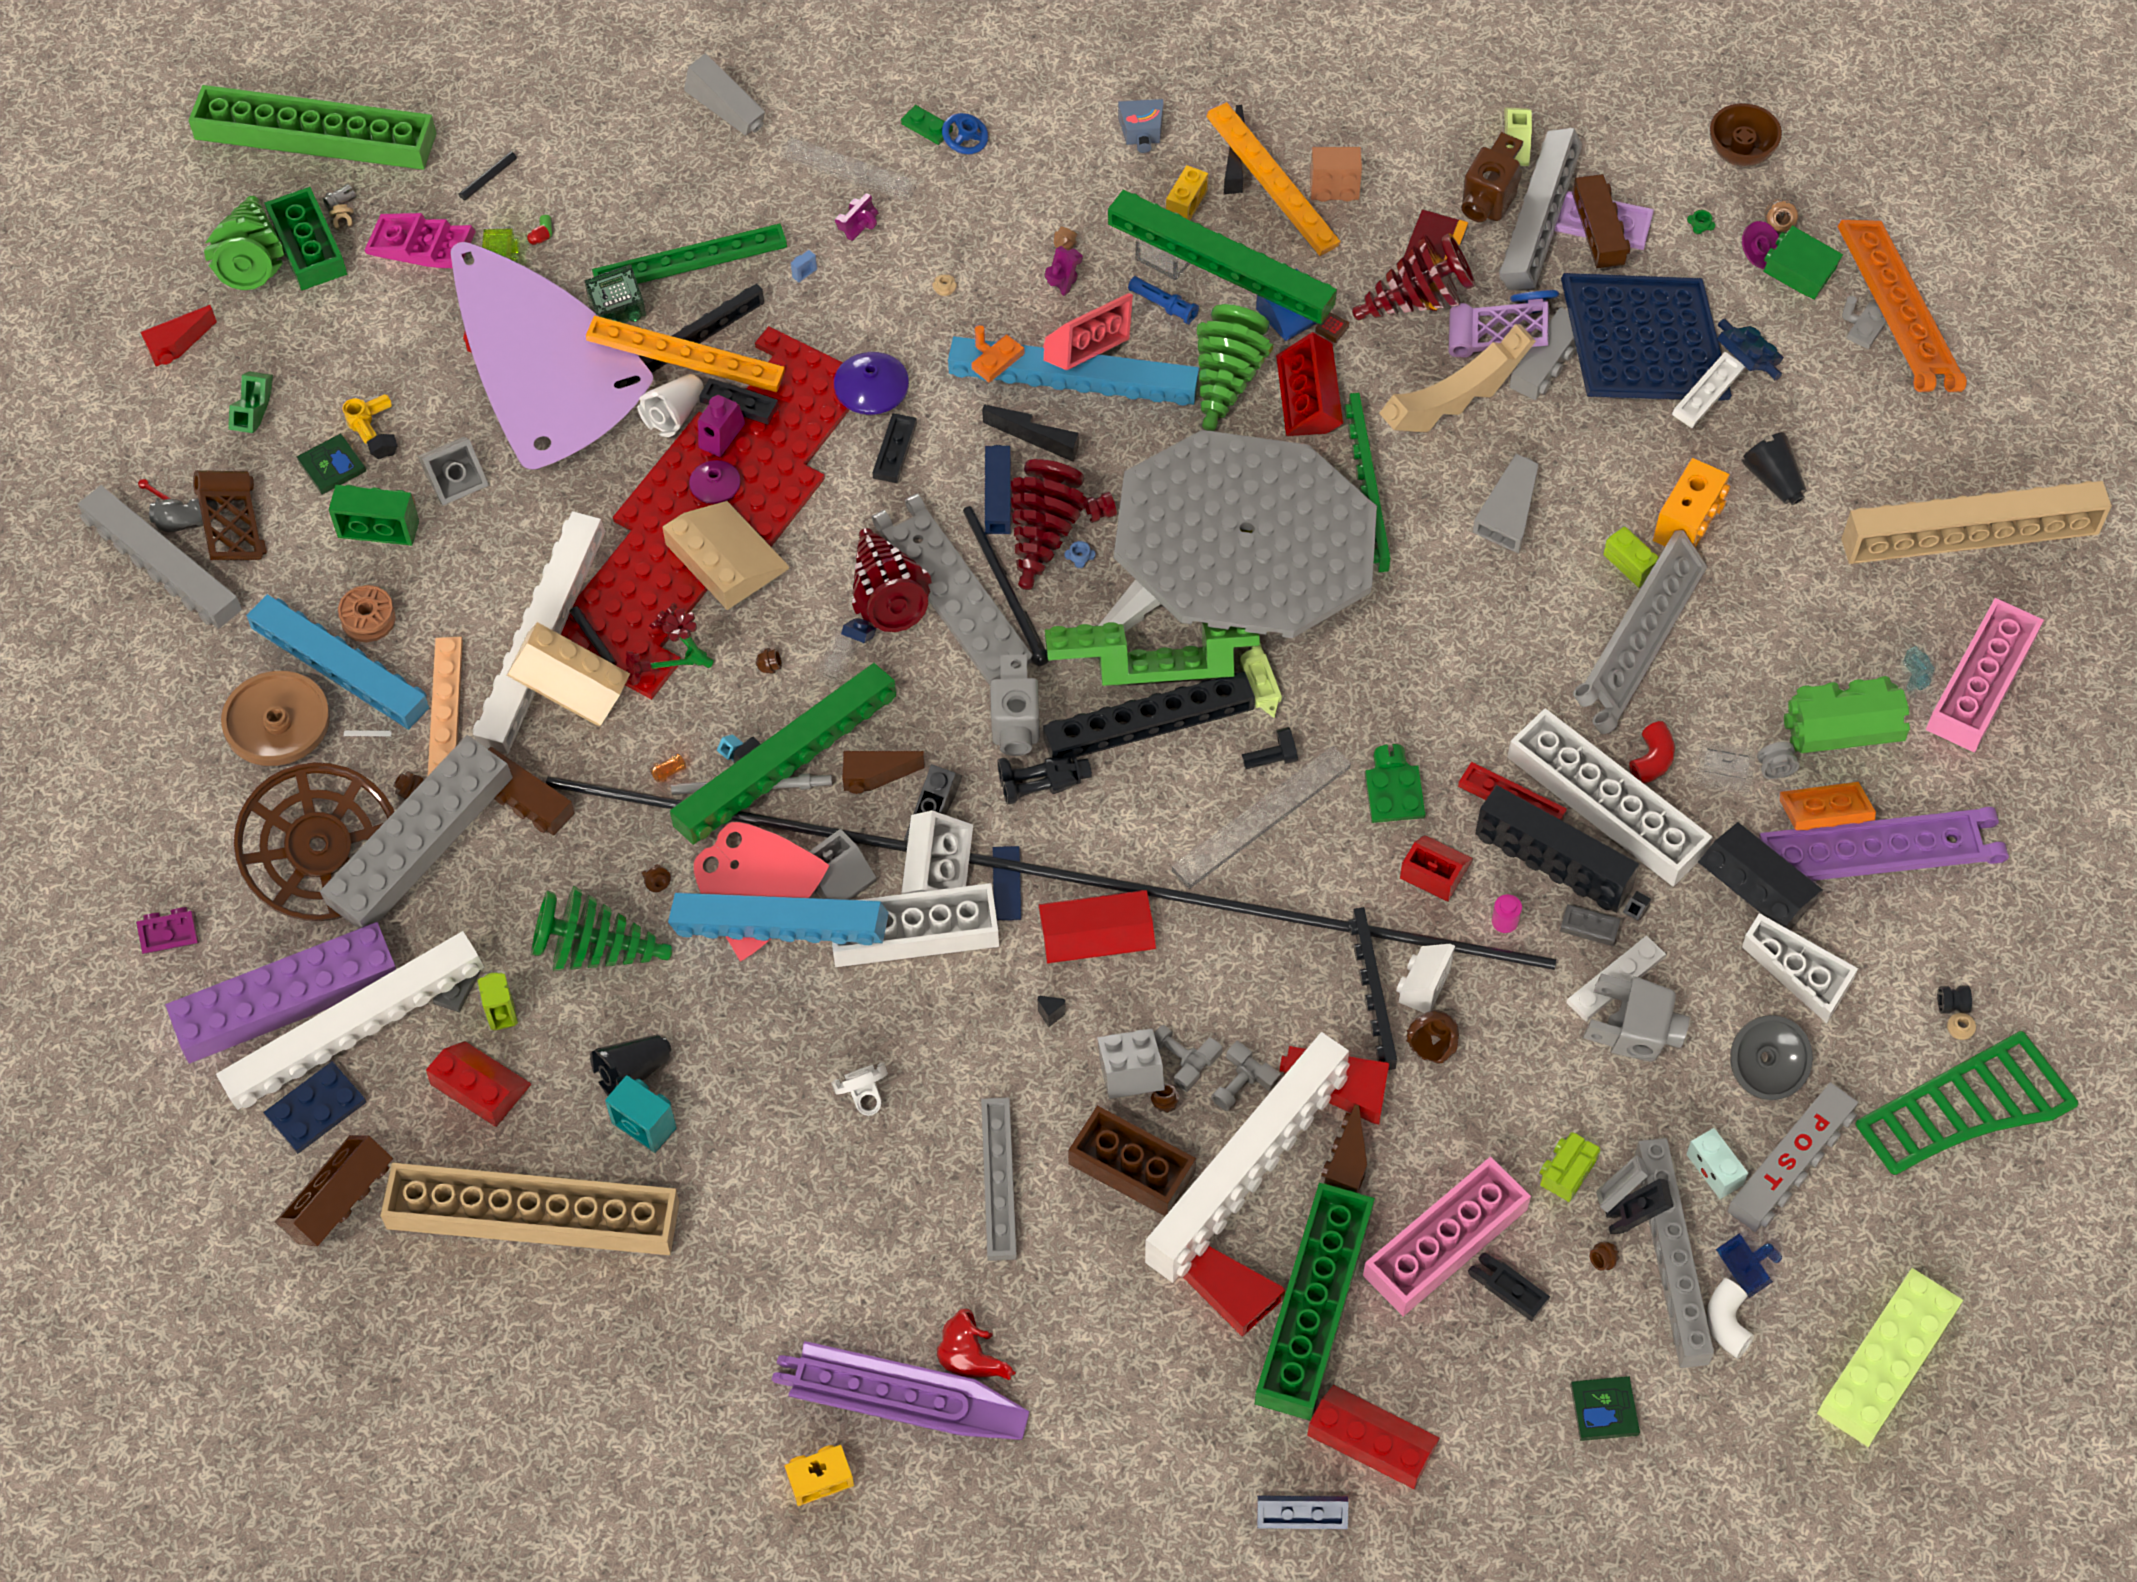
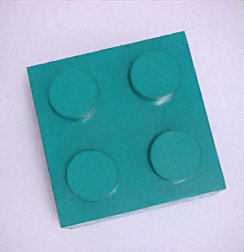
M626 1075L605 1099L611 1123L656 1153L677 1129L674 1120L675 1116L671 1108L672 1104L662 1094L655 1095L649 1091V1087L640 1079L633 1080Z

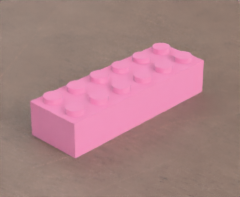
M1995 598L1937 703L1926 730L1975 753L2032 647L2044 620Z
M1490 1156L1366 1261L1363 1276L1404 1317L1528 1210L1531 1196Z

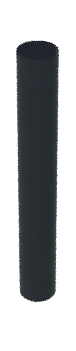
M510 151L458 193L459 197L464 201L467 200L517 159L516 155Z
M578 606L573 607L570 610V614L601 658L616 666L617 661Z

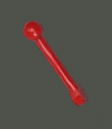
M146 479L139 480L138 486L141 489H147L163 500L171 499L150 486Z

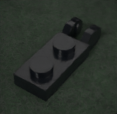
M1657 1179L1625 1196L1608 1213L1605 1212L1607 1218H1622L1609 1226L1610 1234L1628 1232L1645 1221L1673 1208L1668 1180Z
M1485 1252L1482 1253L1478 1260L1482 1265L1493 1271V1275L1489 1276L1477 1266L1469 1268V1275L1482 1285H1485L1486 1289L1532 1322L1548 1303L1550 1296L1504 1262L1500 1263Z

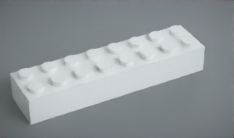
M1546 708L1510 741L1508 759L1674 887L1709 849L1712 840L1710 834Z

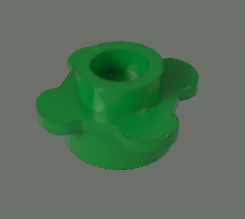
M1698 210L1687 218V222L1692 225L1695 234H1702L1703 231L1715 229L1712 215L1706 210Z

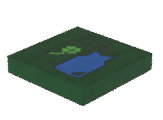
M341 433L296 456L299 464L321 495L334 489L335 485H342L366 472L365 466Z
M1630 1376L1571 1381L1570 1387L1580 1441L1639 1436L1640 1429Z

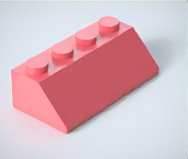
M1128 293L1069 321L1045 337L1044 361L1064 370H1069L1129 340L1133 294Z

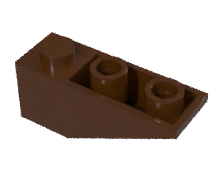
M1354 1105L1352 1113L1346 1112L1341 1125V1129H1344L1341 1138L1336 1136L1331 1152L1334 1153L1331 1162H1325L1321 1177L1325 1178L1324 1184L1359 1193L1366 1176L1367 1158L1360 1110L1358 1105Z

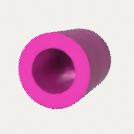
M1505 894L1496 899L1491 922L1497 931L1510 933L1518 927L1522 904L1517 897Z

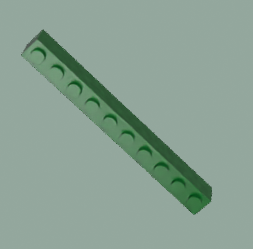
M1123 189L1108 208V225L1320 325L1336 304L1337 289L1330 284L1314 279L1306 273L1289 267L1285 263H1280L1267 257L1264 253L1252 250L1242 243H1237L1225 237L1221 233H1216L1199 223L1182 217L1178 213H1173L1156 203L1147 201L1135 193H1130Z
M873 662L672 808L670 815L673 827L692 845L701 839L707 838L712 831L720 825L729 822L739 811L748 808L754 800L771 791L781 780L789 778L799 767L809 763L814 756L824 749L831 747L836 740L844 734L850 733L863 720L869 719L878 709L891 703L896 697L895 680Z

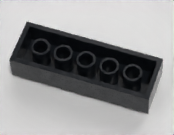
M1496 785L1480 808L1475 834L1482 842L1489 845L1494 844L1501 848L1505 855L1512 858L1517 857L1524 861L1530 869L1546 873L1555 883H1564L1571 887L1577 895L1581 897L1587 896L1596 901L1600 908L1617 913L1632 891L1640 865L1638 862L1513 793Z

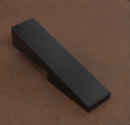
M1236 105L1235 112L1245 123L1243 106ZM1229 147L1224 178V194L1243 193L1241 159Z
M986 404L983 405L982 415L984 424L1074 462L1079 447L1078 432L1033 423L1032 414Z

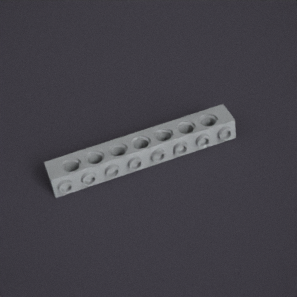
M1667 1138L1639 1141L1635 1156L1638 1155L1644 1160L1648 1177L1641 1182V1187L1659 1178L1668 1180L1674 1206L1649 1219V1225L1680 1368L1709 1365L1714 1351Z

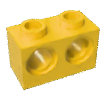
M1186 165L1166 198V209L1190 220L1208 191V173Z

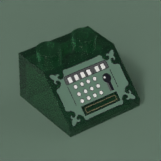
M631 264L584 280L589 307L599 317L626 323L638 321L641 317L646 316L644 301Z

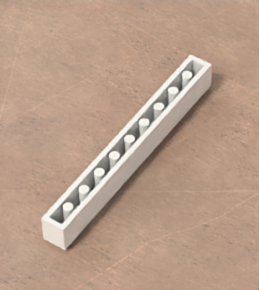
M572 511L569 520H565L562 527V536L559 542L557 541L554 544L550 563H547L543 569L542 581L534 589L530 608H526L524 612L523 624L520 630H517L514 634L511 651L507 652L504 657L503 669L500 675H497L494 679L492 694L486 698L483 705V714L474 725L473 735L482 746L486 748L493 747L497 751L509 753L535 691L506 675L527 633L537 622L561 635L570 610L575 603L606 532L601 519Z
M462 931L223 1069L216 1075L237 1110L242 1107H250L256 1103L257 1099L268 1093L278 1091L283 1084L292 1079L302 1077L309 1069L318 1064L326 1063L338 1052L352 1048L357 1041L368 1035L376 1034L381 1027L392 1021L400 1020L407 1012L416 1007L424 1006L431 998L440 993L448 992L460 981L474 977L484 966L467 936Z

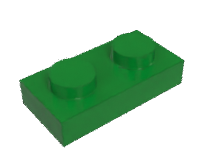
M916 104L901 118L902 125L933 143L940 145L944 141L942 127L945 121ZM952 125L949 128V134L953 131Z

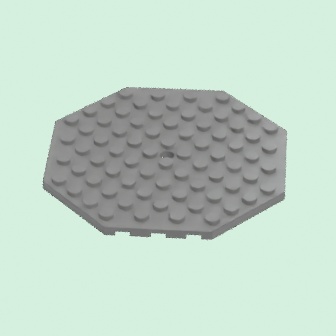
M1201 430L1124 471L1113 558L1181 623L1192 624V621L1208 623V627L1229 629L1230 626L1245 628V632L1266 635L1267 631L1282 633V637L1294 638L1371 593L1377 506L1310 445ZM1240 528H1241L1242 530H1249V531L1253 530V531H1252V533L1241 532V531H1240Z

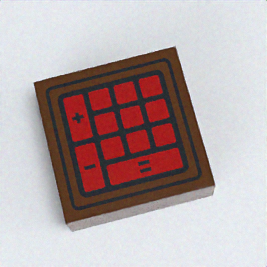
M1330 312L1323 323L1316 326L1315 333L1337 343L1348 330L1350 322Z

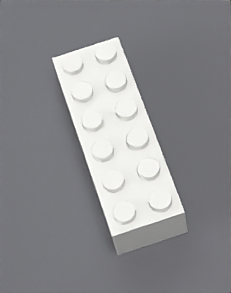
M992 884L861 899L863 901H881L888 911L889 915L883 943L862 945L858 942H847L846 944L832 942L835 967L999 947Z

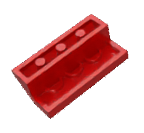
M1147 890L1038 904L1047 964L1156 949Z

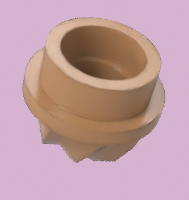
M1060 226L1059 230L1054 233L1053 243L1056 248L1062 246L1067 251L1071 250L1077 243L1076 238L1078 234L1066 227Z

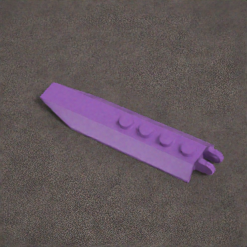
M804 1341L802 1357L800 1359L784 1355L778 1356L777 1359L779 1366L796 1369V1375L775 1372L771 1379L774 1383L793 1386L789 1392V1397L960 1436L1022 1440L1029 1416L1028 1410L975 1379Z

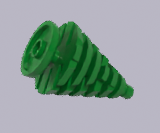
M576 886L572 887L562 919L554 917L557 904L556 894L548 890L545 892L535 926L531 955L541 956L545 951L549 936L557 935L558 939L552 967L553 972L564 969L573 939L575 940L570 970L581 968L589 942H591L588 968L598 967L605 946H608L605 966H615L620 950H625L623 965L632 964L636 953L641 954L640 963L650 962L652 956L665 961L671 958L673 948L670 944L655 943L656 936L649 931L645 939H641V926L634 922L630 927L629 934L624 935L626 917L620 913L616 916L613 930L609 931L612 910L605 904L602 905L595 928H593L597 899L590 895L586 898L579 923L577 924L582 890Z

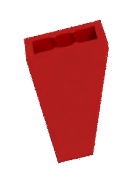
M1289 1046L1287 1056L1282 1055L1279 1072H1283L1285 1075L1306 1049ZM1348 1056V1063L1350 1065L1346 1071L1347 1081L1341 1089L1337 1090L1335 1088L1330 1094L1331 1099L1329 1103L1349 1113H1352L1354 1105H1358L1362 1119L1379 1125L1389 1063Z
M1210 1246L1201 1256L1196 1255L1193 1258L1191 1268L1183 1277L1242 1337L1283 1302L1285 1297V1289L1282 1286Z

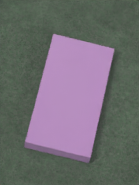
M1567 191L1554 231L1586 238L1572 192ZM1613 201L1616 202L1618 207V219L1624 225L1625 240H1629L1631 248L1644 250L1654 209Z

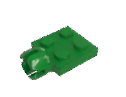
M1387 744L1377 747L1373 755L1375 768L1365 770L1371 823L1425 818L1419 765L1411 766L1407 763L1405 749L1400 744H1392L1393 751H1390V757Z

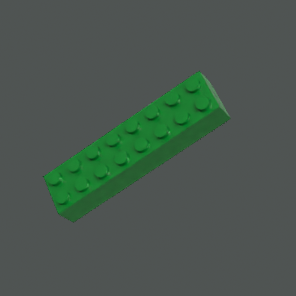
M1319 1182L1256 1389L1254 1405L1311 1421L1369 1226L1375 1198Z

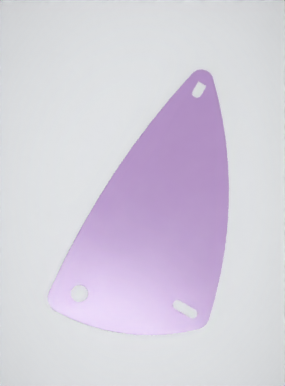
M460 242L452 247L451 260L454 281L472 355L492 408L522 466L528 469H538L570 456L600 438L629 413L651 385L653 375L637 354L586 341V333L594 315L598 316L596 313L556 284L508 258L468 242ZM471 251L474 263L466 265L461 254ZM632 376H639L641 378L640 382L620 389L614 387V383ZM545 436L551 440V446L543 451L537 450L534 447V441L538 437Z

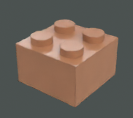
M1312 147L1310 168L1311 200L1321 202L1328 200H1343L1346 202L1359 200L1362 174L1361 147Z

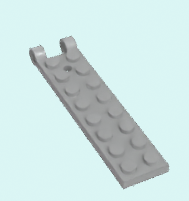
M916 493L905 499V505L913 517L895 527L885 510L872 515L873 524L882 537L891 543L894 548L896 547L917 564H920L921 568L929 573L932 583L928 585L931 591L928 601L989 685L991 680L1001 679L1000 655L1027 654V665L1032 663L1031 652L930 515L919 494ZM915 539H923L921 543L914 542ZM1014 663L1012 667L1017 669L1020 668L1021 665L1019 663Z
M1683 530L1673 533L1586 682L1576 687L1573 692V696L1582 707L1593 704L1597 698L1604 705L1605 709L1597 713L1592 720L1600 734H1607L1616 728L1619 717L1707 568V565Z

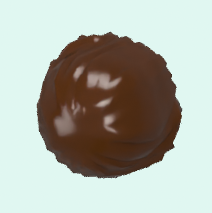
M1439 1010L1426 1012L1417 1017L1406 1030V1042L1412 1047L1411 1050L1416 1052L1417 1056L1423 1060H1429L1437 1064L1444 1063L1457 1051L1459 1042L1458 1024L1446 1012ZM1431 1036H1437L1440 1040L1433 1045Z

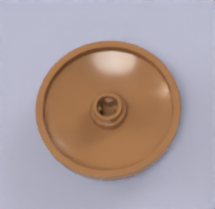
M270 671L247 679L230 694L221 714V726L229 747L242 759L263 766L285 765L305 757L321 743L327 733L330 722L328 703L321 688L308 677L290 671Z

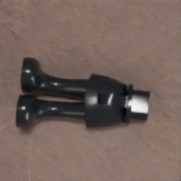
M1065 757L1047 758L1044 763L1027 768H1013L1006 758H999L997 760L999 779L1007 805L1016 803L1022 796L1049 789L1052 794H1056L1075 784H1080L1081 779L1092 778L1088 758L1077 760L1076 757H1072V761L1071 758ZM1045 777L1028 783L1016 784L1017 782H1021L1028 779Z

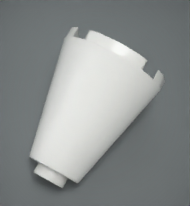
M686 374L644 393L639 398L638 412L646 426L650 430L653 427L661 430L662 432L658 435L662 437L675 435L699 400V395L704 388L702 380L693 374Z

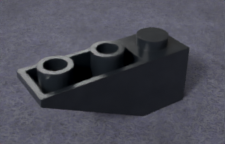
M931 764L913 815L927 811H935L946 815L956 796L963 775ZM910 824L904 838L905 841H908Z

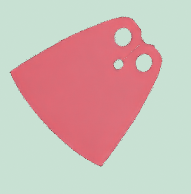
M731 822L719 832L715 845L705 848L694 861V874L701 894L809 898L821 882L829 865L817 856L779 835L750 824ZM732 832H738L742 836V841L736 848H730L726 844L727 836ZM711 856L716 857L719 862L718 868L712 873L705 872L703 869L705 859ZM733 860L739 862V866L736 869L730 867ZM725 936L740 961L755 953L769 941H761L751 937H743L741 940H736Z

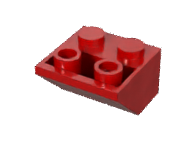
M1424 835L1414 842L1403 860L1400 879L1449 902L1472 863L1473 858Z

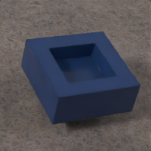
M855 618L843 625L841 635L866 643L874 637L877 628L869 625V622L866 620Z

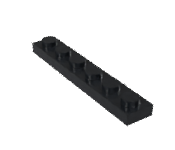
M1365 908L1353 909V918L1348 920L1351 936L1356 935L1357 944H1354L1356 961L1361 960L1363 969L1359 970L1362 986H1367L1368 994L1365 995V1005L1367 1011H1372L1374 1019L1370 1020L1371 1033L1373 1037L1377 1036L1379 1046L1375 1047L1377 1061L1389 1063L1388 1070L1396 1069L1397 1056Z

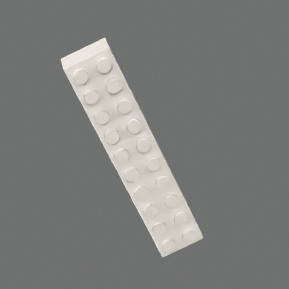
M1323 1032L1317 1036L1148 1236L1145 1242V1263L1172 1283L1178 1276L1184 1277L1192 1266L1191 1261L1196 1255L1201 1256L1210 1244L1208 1240L1214 1233L1218 1235L1222 1232L1227 1224L1226 1219L1232 1212L1236 1214L1245 1202L1244 1197L1248 1192L1251 1191L1253 1193L1257 1190L1262 1182L1261 1177L1267 1170L1271 1172L1280 1160L1279 1155L1284 1150L1289 1151L1297 1140L1296 1135L1301 1129L1305 1131L1311 1125L1314 1113L1318 1109L1323 1110L1331 1099L1330 1094L1335 1088L1339 1090L1345 1084L1348 1078L1346 1071L1350 1065L1348 1063L1349 1050Z

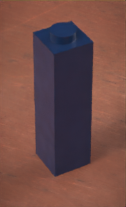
M985 446V534H1011L1010 446Z

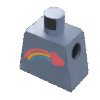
M1163 99L1118 101V120L1126 145L1137 144V150L1140 153H1147L1151 150L1152 143H1160Z

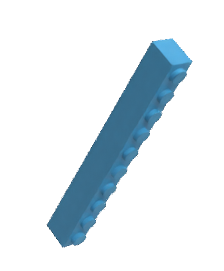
M953 336L948 357L949 374H954L960 378L966 376L978 377L986 381L972 370L971 363L983 354L976 348L975 339ZM985 340L991 347L996 343L995 341ZM1021 345L1024 347L1025 354L994 379L1008 384L1017 382L1025 383L1032 387L1041 385L1049 386L1056 390L1072 389L1080 393L1096 392L1105 396L1120 395L1126 396L1129 399L1143 398L1150 399L1153 402H1175L1178 405L1184 406L1195 404L1199 381V367L1097 355L1069 370H1064L1044 361L1043 347Z

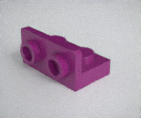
M187 907L170 910L171 915L160 917V912L143 915L144 920L136 921L142 954L198 944L194 917H196L195 912L188 911Z

